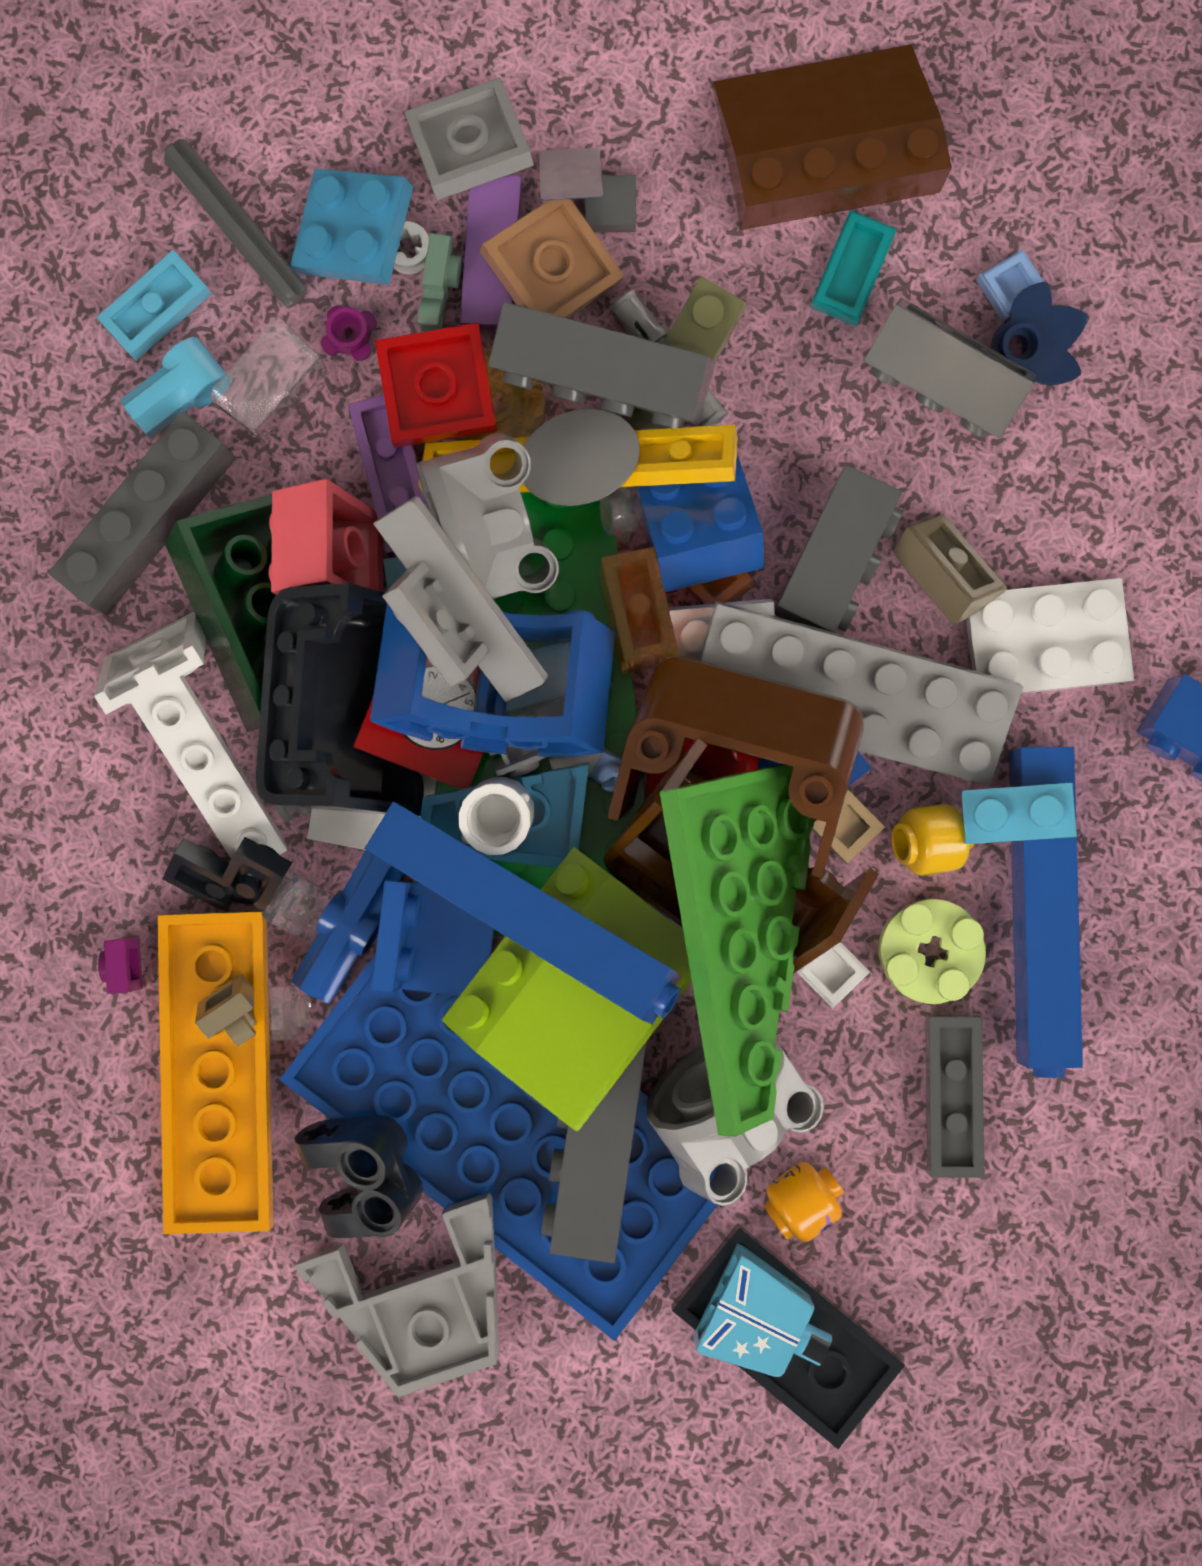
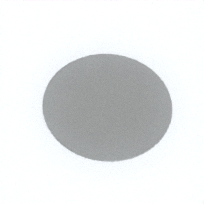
M580 409L558 415L541 425L526 441L524 448L531 458V470L528 478L523 483L533 495L543 501L556 505H582L602 499L621 487L634 471L640 451L636 432L622 417L604 410Z

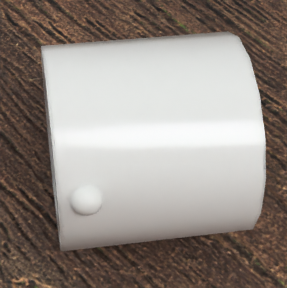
M492 777L480 782L464 799L459 811V828L463 835L461 841L465 844L469 843L475 850L487 855H503L516 849L525 840L534 820V802L529 791L518 781L507 777Z

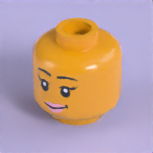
M801 1161L767 1186L766 1192L769 1200L763 1206L787 1240L795 1236L801 1242H808L836 1223L842 1216V1208L836 1198L845 1192L827 1166L817 1172L812 1164Z

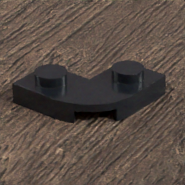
M247 837L243 838L230 862L220 858L212 849L196 845L183 838L175 850L162 879L209 905L224 911H228L233 902L254 905L258 911H262L269 905L293 862L280 856L273 848L264 844H258Z

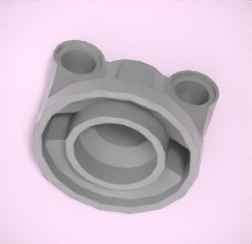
M492 433L483 438L473 448L417 463L427 509L493 599L517 591L539 593L553 585L559 573L558 561L553 552L541 540L532 536L528 516L518 487L528 478L531 470V458L527 450L510 435ZM501 448L513 449L515 453L513 467L503 474L493 473L490 469V460L495 451ZM529 553L542 554V564L537 572L531 575L519 573L518 567L525 555Z
M776 1039L775 1049L783 1051L782 1047ZM703 1044L676 1062L656 1084L647 1101L646 1118L677 1161L682 1184L689 1190L718 1205L733 1204L745 1192L748 1182L746 1169L749 1166L763 1160L772 1153L782 1142L788 1129L798 1133L808 1132L821 1120L823 1113L821 1094L814 1087L803 1082L784 1051L782 1052L781 1066L775 1081L777 1095L773 1120L736 1137L718 1135ZM791 1098L790 1105L787 1108L788 1101ZM715 1167H716L715 1176H714L713 1179L709 1182L710 1175H711L712 1171H713V1170L715 1169Z

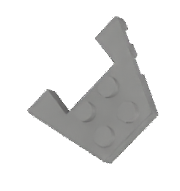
M490 1192L447 1206L442 1212L443 1220L459 1258V1261L368 1293H363L344 1243L301 1257L295 1264L300 1277L305 1282L310 1280L325 1300L322 1304L334 1319L340 1317L357 1338L355 1345L397 1397L496 1365L498 1362L500 1349L493 1201Z

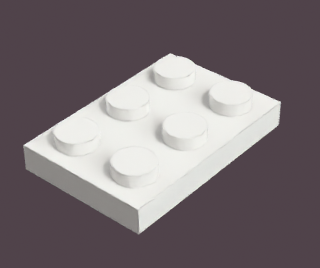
M1122 578L1006 590L1002 595L966 619L972 670L1018 682L1023 686L1021 694L1134 681Z

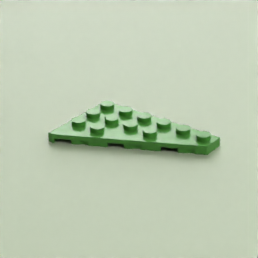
M785 764L772 765L660 791L718 1135L739 1136L773 1120L777 1095L775 1081L780 1070L783 1052L775 1049L779 1012H788L794 973L793 954L798 944L800 927L792 924L796 890H805L811 850L810 833L815 819L798 812L791 803L789 783L794 767Z

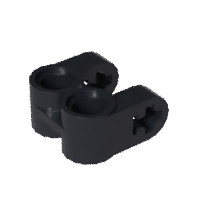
M375 1114L364 1117L323 1120L303 1128L294 1138L304 1167L311 1169L337 1167L340 1176L349 1185L355 1187L330 1195L319 1206V1212L327 1235L332 1238L391 1236L400 1229L421 1199L423 1193L422 1181L418 1174L402 1161L408 1146L407 1135L402 1126L386 1115Z

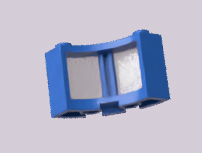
M387 603L370 716L371 722L426 741L433 739V733L441 738L462 739L461 749L507 755L508 745L526 750L538 748L539 757L582 756L603 753L615 631L596 620L592 613L584 610H568L562 615L503 613L548 675L542 685L505 702L479 666L473 670L466 680L450 687L440 672L430 663L427 655L404 624L396 618L393 610Z

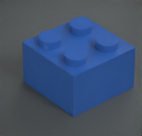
M738 453L735 481L635 486L640 517L662 593L764 568L763 530Z

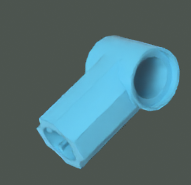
M197 337L187 338L173 346L162 360L163 367L120 399L125 410L149 438H153L170 425L181 411L187 412L192 407L201 408L209 405L214 401L211 397L212 395L217 393L221 396L231 384L229 376Z

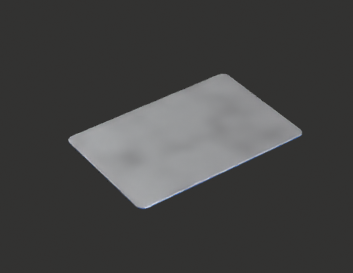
M599 148L539 151L541 200L599 198L603 196Z

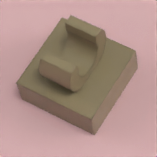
M240 974L198 1003L195 1024L207 1039L225 1029L231 1040L237 1046H240L256 1035L253 1026L257 1024V1021L250 1012L254 1009L255 989L245 976Z

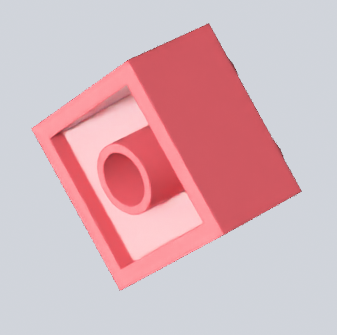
M327 478L272 491V513L269 519L272 533V562L269 566L271 592L278 594L281 590L290 587L352 583L383 592V536L373 524L378 520L376 511Z

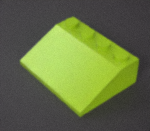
M573 847L542 887L541 891L682 975L676 986L681 988L679 999L692 982L683 930ZM505 936L442 1018V1021L476 1053L570 1128L578 1132L664 1018L657 1016L653 1025L637 1018Z

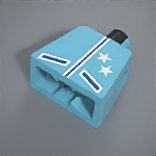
M737 1243L693 1337L696 1352L704 1356L774 1377H781L785 1373L793 1354L820 1366L830 1349L832 1335L808 1323L813 1314L814 1305L810 1296L803 1289L750 1250Z

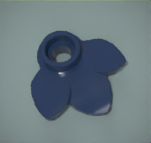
M1047 282L1031 285L1023 289L1013 300L1009 321L1003 323L995 331L991 342V349L1036 374L1035 382L1038 384L1052 386L1070 382L1081 375V369L1078 362L1067 349L1078 339L1089 320V316L1087 313L1071 306H1052L1051 290ZM1013 336L1018 337L1022 342L1023 350L1020 355H1014L1009 350V341Z

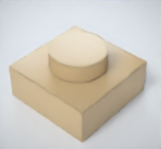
M849 790L846 792L831 850L845 864H848L885 828ZM816 819L812 831L822 839L826 822Z

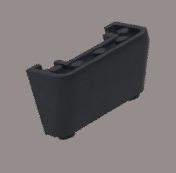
M352 583L290 587L281 590L270 604L267 619L256 766V788L259 796L265 803L288 807L386 814L392 802H395L413 814L421 816L424 797V784L421 774L353 747L374 696L387 602L382 597L385 592Z

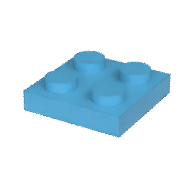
M314 169L290 266L298 273L310 276L389 285L413 191L411 183L405 177Z

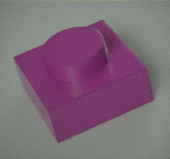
M140 937L104 941V951H101L99 954L98 971L101 981L106 982L107 994L128 993L143 989Z

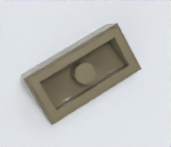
M944 514L908 526L894 547L893 552L896 558L954 625L966 620L1002 595L1007 589L1000 578Z

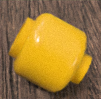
M948 804L912 808L901 816L899 823L894 826L892 831V847L897 861L905 865L912 873L920 876L951 872L963 867L969 857L970 850L974 847V844H966L964 817L956 807Z

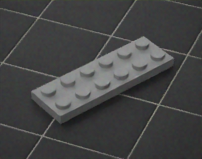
M719 601L715 602L699 661L849 700L859 708L864 718V731L858 751L990 786L1023 690V686L1015 681Z

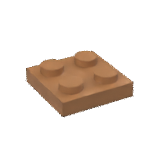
M571 199L548 200L483 243L479 251L518 306L567 319L620 284L625 277Z

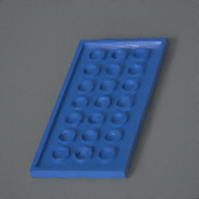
M374 955L279 1080L329 1119L364 1117L375 1114L386 1115L394 1119L402 1126L407 1135L408 1146L402 1157L403 1163L410 1166L418 1174L422 1181L423 1192L444 1209L447 1206L490 1192L493 1201L495 1248L612 1340L616 1341L718 1205L692 1192L682 1184L677 1161L646 1118L647 1101L650 1095L640 1088L615 1263L549 1254L552 1237L541 1235L546 1202L557 1204L560 1183L549 1181L554 1148L565 1150L567 1128L557 1127V1116L476 1053L442 1021V1018L458 999V995L399 989L394 993L371 990L375 963ZM715 1167V1169L712 1171V1173H711V1175H710L709 1182H710V1181L713 1179V1177L715 1176L716 1167Z

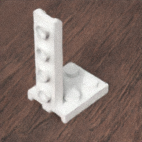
M195 612L104 657L94 694L95 699L105 714L125 704L133 705L229 857L232 859L244 837L258 844H264L273 848L279 855L286 852L287 845L278 827L184 678L204 664L206 637Z

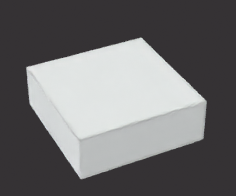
M840 942L798 970L797 973L833 1009L870 971Z

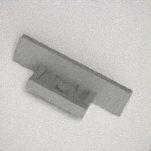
M419 497L409 499L373 523L407 569L382 597L450 687L466 680L477 666L480 667L505 702L545 682L548 677L546 671Z

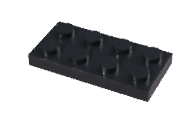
M737 1223L671 1305L672 1311L696 1331L737 1243L750 1250L803 1289L810 1296L814 1305V1311L808 1323L832 1335L831 1346L823 1363L818 1366L793 1354L785 1373L781 1377H774L741 1366L739 1367L835 1448L839 1449L905 1367V1364L899 1356Z

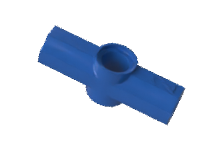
M364 851L345 888L333 896L318 921L316 931L319 933L291 980L299 990L328 1004L334 1001L358 957L365 955L378 935L385 880L403 881L406 874L369 851Z

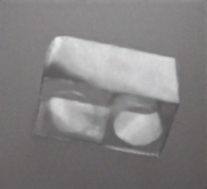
M279 315L278 317L281 322L276 317L215 385L210 394V399L216 407L264 444L327 373V368L321 357ZM320 367V374L313 385L305 393L297 396V391L304 379L313 370ZM287 406V412L281 422L270 433L264 435L263 429L269 419L280 408Z

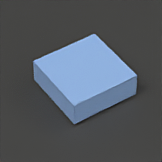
M1023 249L980 274L976 280L1003 323L1009 320L1012 302L1023 289L1044 282Z

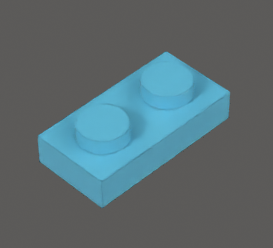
M172 250L96 318L132 358L137 361L212 293L181 257Z
M1073 783L962 791L966 844L1077 837Z

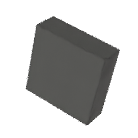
M602 175L603 196L599 198H585V220L593 232H636V175Z

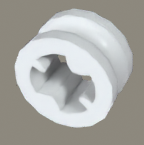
M406 221L400 241L404 238H410L413 244H422L421 248L415 247L417 255L413 258L407 259L403 252H397L394 269L409 275L416 274L424 269L429 236L424 228L417 223Z

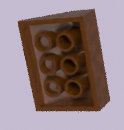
M912 44L713 81L712 86L741 230L940 193L952 169L942 117Z

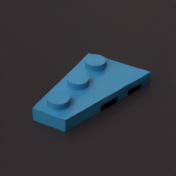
M589 763L510 778L518 781L526 788L534 802V820L525 840L516 849L503 855H487L480 851L477 852L490 860L558 868L573 847L578 850L580 847ZM477 785L424 796L421 818L462 842L461 837L463 835L459 828V811L464 799ZM468 843V844H465V845H467L468 847H470V848H472L473 850H475L469 843Z

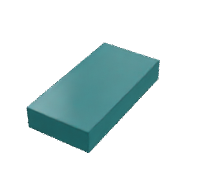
M850 210L810 308L857 327L897 228Z

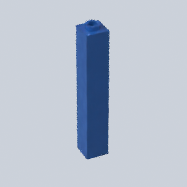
M1021 747L1009 751L1010 787L1073 783L1076 820L1074 747ZM1077 837L1011 841L1017 1063L1033 1069V1076L1066 1077L1065 1068H1083Z
M392 802L364 848L647 1023L653 1025L657 1016L665 1018L674 1007L680 995L681 988L676 986L682 975L395 802Z

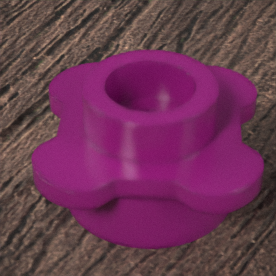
M340 305L332 307L327 312V335L321 340L324 352L330 356H335L338 353L351 355L356 361L366 360L371 354V347L369 345L370 334L377 327L375 316L369 311H362L360 313L358 310ZM351 329L354 331L352 337H346L344 335L345 331Z

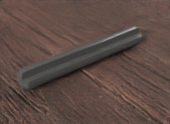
M179 139L174 143H170L165 148V162L281 303L291 308L304 300L308 290L307 285L188 141Z

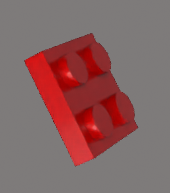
M479 323L375 340L391 442L394 448L497 431Z

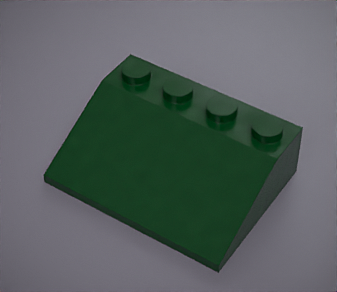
M272 494L177 520L165 543L246 732L259 729L267 619L270 604L277 595L271 592V581L269 578V566L272 562V533L269 525L272 513Z

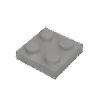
M500 77L404 112L436 200L534 166L529 146Z

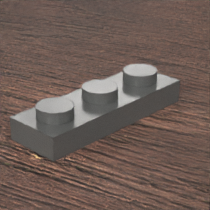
M925 1015L927 1174L931 1178H984L982 1017L978 1015Z

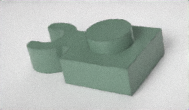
M430 233L422 280L424 290L417 322L421 325V332L443 329L445 305L448 304L450 287L458 288L460 284L462 257L455 256L451 236Z

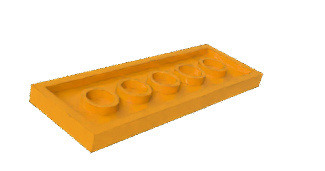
M267 911L157 915L163 1234L270 1231L274 1227ZM240 974H243L255 989L254 1009L250 1012L257 1021V1024L253 1026L256 1035L240 1046H237L231 1040L225 1029L207 1039L195 1024L198 1003Z

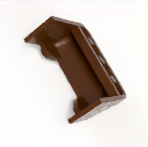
M678 656L670 658L655 669L628 734L608 818L618 821L634 805L642 771L657 774L669 770L680 759L685 739L697 740L699 738L704 743L794 767L789 783L791 803L801 814L826 822L812 876L823 878L864 731L863 715L854 703L840 697L688 657Z
M699 738L680 757L678 762L667 771L617 836L603 858L606 868L616 879L682 928L660 791L706 781L702 775L691 770L707 746ZM808 867L805 890H796L792 924L800 927L798 944L793 954L794 973L841 942L879 875L877 872L869 868L850 883L842 886L838 883L836 877L826 869L823 878L812 876L814 867Z

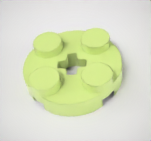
M923 899L904 906L888 919L880 935L878 956L886 977L902 995L925 1004H941L948 1001H956L962 999L968 993L969 989L976 984L982 974L986 959V946L983 939L984 932L981 925L973 920L968 912L960 906L945 900ZM932 936L940 938L939 947L946 950L943 960L936 959L933 966L925 965V955L918 953V947L920 943H930Z

